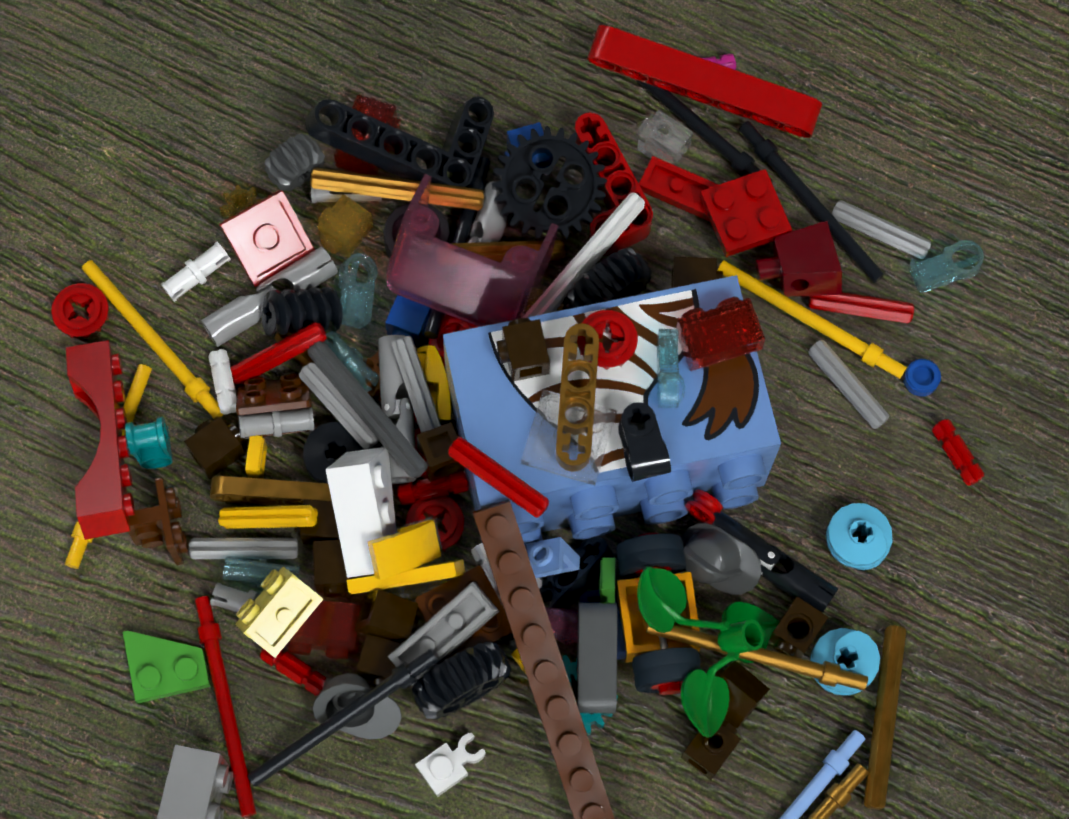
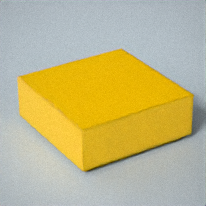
M263 436L249 437L245 466L248 478H264L268 448Z

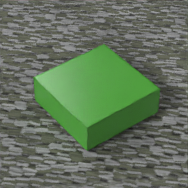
M602 558L600 562V603H615L616 558Z

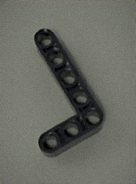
M477 96L469 99L454 114L442 149L332 99L319 102L306 117L305 126L309 135L316 140L403 179L466 187L474 176L494 117V110L491 103L483 97ZM468 111L476 114L478 122L471 119ZM319 114L326 115L332 125L328 126L322 123ZM351 129L360 131L363 135V140L355 138ZM458 141L466 145L468 153L460 149ZM384 143H388L393 147L395 155L385 150ZM416 157L421 158L425 162L426 169L418 166ZM447 171L452 172L456 176L458 183H453L448 178Z

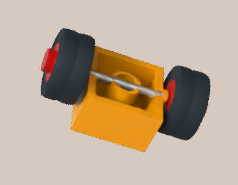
M644 533L619 543L616 548L619 573L622 578L626 579L617 580L616 594L626 648V659L624 660L625 663L632 662L635 687L639 692L659 693V695L680 693L683 680L692 670H702L699 654L701 647L646 633L647 623L638 605L637 588L643 569L648 566L665 569L675 574L685 588L687 603L685 610L680 615L687 619L698 620L691 572L679 573L685 569L686 560L683 553V541L680 536L675 534ZM676 621L674 625L700 631V627L680 625Z

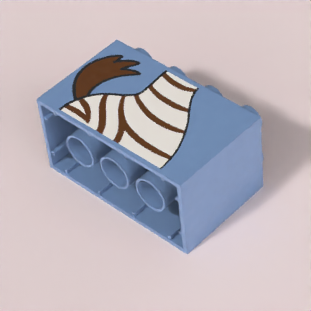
M737 275L527 317L531 321L540 319L550 360V369L548 375L512 382L508 363L501 364L496 341L502 340V327L508 326L511 321L443 334L445 371L458 437L467 440L549 500L546 511L539 518H536L465 467L474 511L510 500L526 551L528 543L543 540L541 532L570 527L574 539L599 537L615 530L616 526L613 517L641 511L646 524H662L677 520L688 513L685 502L694 500L692 495L697 489L703 490L715 497L722 504V510L742 507L759 499L757 487L765 485L781 441ZM600 310L617 311L627 316L634 324L638 335L637 348L633 357L626 361L622 367L616 366L605 370L603 367L597 366L591 457L587 466L582 470L575 472L567 471L560 467L556 461L565 334L570 327L575 324H581L586 317ZM606 327L605 333H603V337L599 339V342L603 343L605 353H609L611 344L618 342V340L611 338L609 327ZM577 345L576 360H584L583 355H580L579 348ZM576 370L569 374L568 381L572 386L581 388L590 382V378L584 371ZM642 402L649 405L656 415L662 439L669 453L671 472L632 482L625 463L624 450L618 434V425L622 413L628 405ZM575 406L565 412V417L572 424H581L587 419V413L581 407ZM632 418L630 425H636L638 430H642L644 423L638 424L636 418ZM571 434L569 450L562 451L569 453V459L577 460L578 454L584 453L579 452L577 448L579 435Z

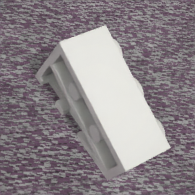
M385 447L346 452L326 468L347 578L373 575L374 570L367 541L397 533L389 451Z

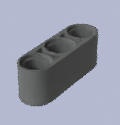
M578 602L577 706L580 713L615 714L617 702V603Z

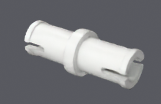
M215 242L212 247L193 261L188 259L184 262L186 265L184 268L160 285L175 302L198 283L204 284L207 281V276L231 259L222 246Z

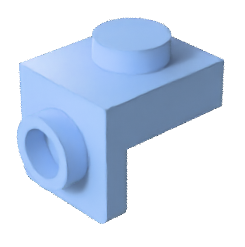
M561 537L527 544V554L535 578L579 570L580 556Z

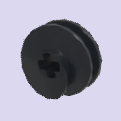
M340 422L320 425L310 433L304 444V464L309 475L318 483L328 484L326 468L335 462L334 458H328L331 457V450L337 449L339 453L365 450Z

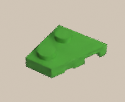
M132 631L123 632L134 698L137 704L211 687L205 653L202 648Z

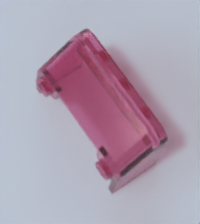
M425 174L403 216L386 270L387 287L397 295L479 327L523 318L552 257L558 225L551 224L539 251L527 246H515L506 252L501 263L435 238L439 227V219L436 213L428 208L432 176Z

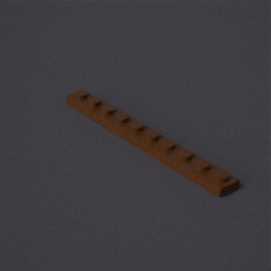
M506 500L473 511L472 513L573 818L615 819L511 502Z

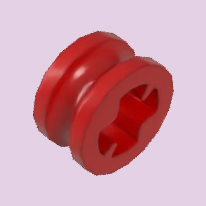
M697 489L692 495L694 500L687 501L685 506L689 513L700 521L713 524L716 519L714 514L720 513L723 506L709 493Z

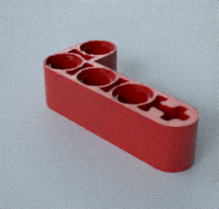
M588 112L582 114L575 122L576 144L580 145L587 140L589 141L586 153H599L597 159L593 162L594 165H598L597 161L601 159H608L613 163L610 166H605L604 171L597 175V177L607 179V184L597 189L606 194L604 202L608 211L599 214L593 219V222L590 224L589 240L628 196V194L623 196L617 195L612 190L624 188L629 193H636L645 201L644 209L637 215V217L642 218L645 222L640 225L631 223L603 255L607 256L647 238L651 231L653 211L604 119L596 113ZM595 135V145L593 146L594 140L592 136Z

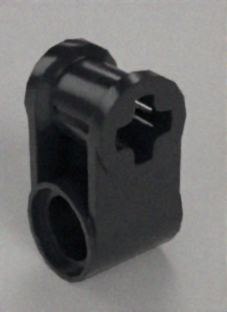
M642 402L628 405L622 413L618 425V434L624 450L625 463L631 481L635 482L670 473L669 453L662 439L653 409ZM632 418H636L638 424L644 423L642 430H638L636 425H630Z

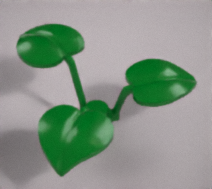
M648 566L643 569L640 575L637 598L640 612L651 628L658 632L666 633L672 630L676 621L680 625L720 629L718 644L724 652H727V656L710 666L707 673L700 669L692 670L684 678L681 686V703L686 715L703 736L707 738L712 737L719 730L725 719L730 700L728 685L723 678L715 676L716 672L729 662L735 660L743 663H753V661L739 658V654L755 651L760 648L766 649L772 633L780 622L761 608L746 602L729 604L722 614V622L684 618L680 614L686 608L687 597L680 579L668 570Z

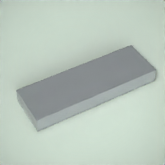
M472 582L388 657L398 667L403 662L409 664L430 648H433L438 654L440 661L418 675L417 679L424 676V673L432 670L434 666L439 665L496 615L499 610L475 582Z

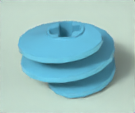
M852 503L840 508L831 518L826 531L827 547L833 557L844 566L857 570H869L880 565L889 553L893 542L892 528L887 517L877 508L865 503ZM855 531H860L861 536H866L863 543L858 542V537H852Z
M839 628L830 630L819 638L811 652L810 661L823 664L824 661L840 665L842 670L868 676L867 686H869L879 671L880 655L877 644L869 635L861 631ZM841 654L845 660L851 659L852 661L848 669L844 663H837ZM814 678L824 690L835 695L850 696L862 691L840 684L832 687L821 684L819 679Z

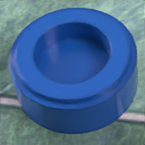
M915 360L909 364L904 373V385L913 395L920 397L931 395L940 384V370L930 360Z

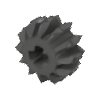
M297 134L294 138L289 137L286 142L279 144L278 148L271 151L270 156L265 160L264 170L267 172L271 182L277 185L280 190L292 191L295 187H301L303 183L310 181L314 168L323 167L325 155L321 152V147L309 135Z

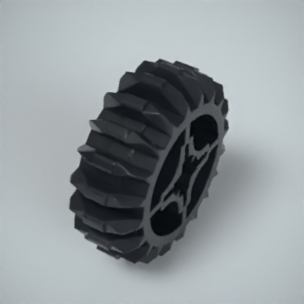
M632 248L613 252L609 257L603 258L597 265L592 266L591 270L583 274V277L574 283V287L568 291L567 297L564 299L563 310L640 295L651 280L652 270L649 268L646 260Z
M478 643L474 647H468L460 653L457 652L454 656L445 659L444 662L424 673V676L419 678L414 684L412 694L420 712H423L426 719H439L451 713H456L458 710L478 701L492 690L498 688L509 677L511 667L506 654L499 648L497 643Z

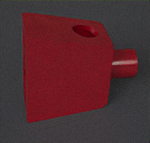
M827 221L776 236L774 238V257L756 260L759 281L779 278L782 292L787 297L842 294V269Z

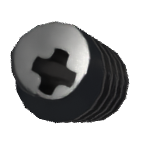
M324 287L321 290L319 288H310L309 290L298 288L295 291L284 289L281 292L279 290H270L263 301L262 325L265 334L269 336L275 333L276 327L279 334L286 335L289 327L292 333H296L302 327L305 328L313 323H320L325 332L328 330L329 325L332 331L336 332L342 324L343 312L340 298L331 287Z

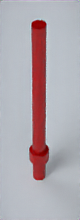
M202 596L195 599L200 627L197 628L200 644L205 645L241 816L249 817L257 813L219 640L222 639L219 623L214 621L209 596Z

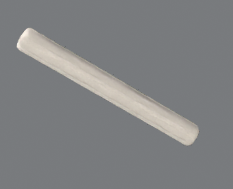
M634 192L629 193L526 312L523 318L555 312L563 303L565 297H567L568 291L574 287V283L579 281L583 274L592 269V266L600 260L644 209L645 201Z

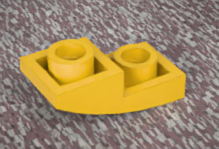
M435 346L417 348V354L440 422L451 420L450 390L441 357Z
M431 519L397 529L398 533L367 541L375 578L382 580L441 557L434 520Z

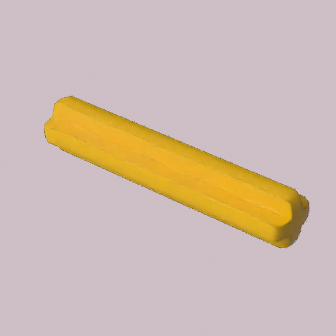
M311 505L224 507L219 511L218 523L226 529L313 527L317 523L318 511Z

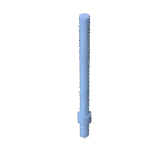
M853 730L836 751L833 749L822 761L824 766L779 819H799L834 776H840L850 765L848 762L850 757L866 740L860 732Z

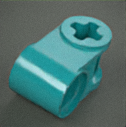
M163 416L157 417L155 422L134 425L132 422L125 424L130 454L134 455L140 467L156 469L173 463L169 430Z

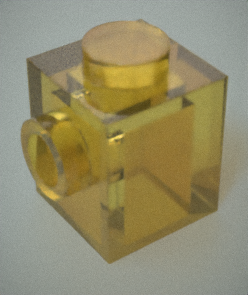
M343 194L332 208L330 206L327 207L318 219L317 226L321 244L331 253L337 254L340 252L349 258L373 228L372 213Z

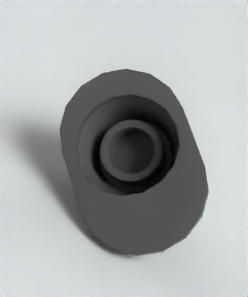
M707 523L693 525L683 534V553L686 560L685 571L691 572L693 580L709 584L729 595L744 594L751 591L758 584L762 573L761 561L756 552L746 543L730 535L720 527Z
M350 673L338 675L334 678H326L323 691L317 696L313 704L314 717L320 724L371 690L370 684L363 677ZM388 696L345 725L340 731L369 740L384 738L392 734L399 727L402 718L400 707L394 699Z

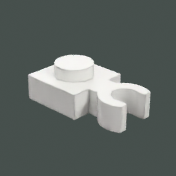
M472 733L462 736L458 742V748L454 751L445 743L415 764L437 797L468 776V772L463 765L466 763H478L485 757L486 752L484 749L479 750L476 754H469L465 750L466 745L474 740Z

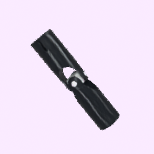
M723 511L714 514L716 519L713 525L720 527L730 535L746 543L756 552L761 561V576L792 598L796 599V597H799L820 612H824L839 588L778 548L767 544L764 539ZM778 561L786 569V574L773 572L774 565Z

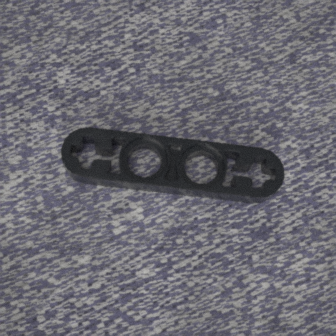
M589 538L574 550L580 556L579 570L551 575L543 581L539 591L543 603L551 601L549 607L546 608L551 625L600 577V562L602 558H614L612 550L603 538ZM577 575L573 583L568 586H562L567 578ZM512 633L502 638L510 650L515 651L517 649Z

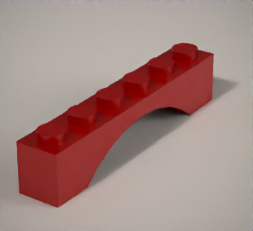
M109 340L66 347L67 375L75 398L85 404L96 415L101 424L100 442L95 458L86 474L75 486L76 514L85 540L130 532L129 516L135 515V507L132 494L127 493L126 488L132 486L133 483L129 464H124V458L130 457V451L126 435L122 436V430L125 429L127 418L124 407L120 408L119 402L125 401L122 380L117 381V375L123 374L120 354H113Z

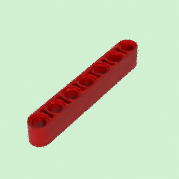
M606 25L598 26L587 57L590 63L598 67L799 137H812L822 108V102L811 96Z

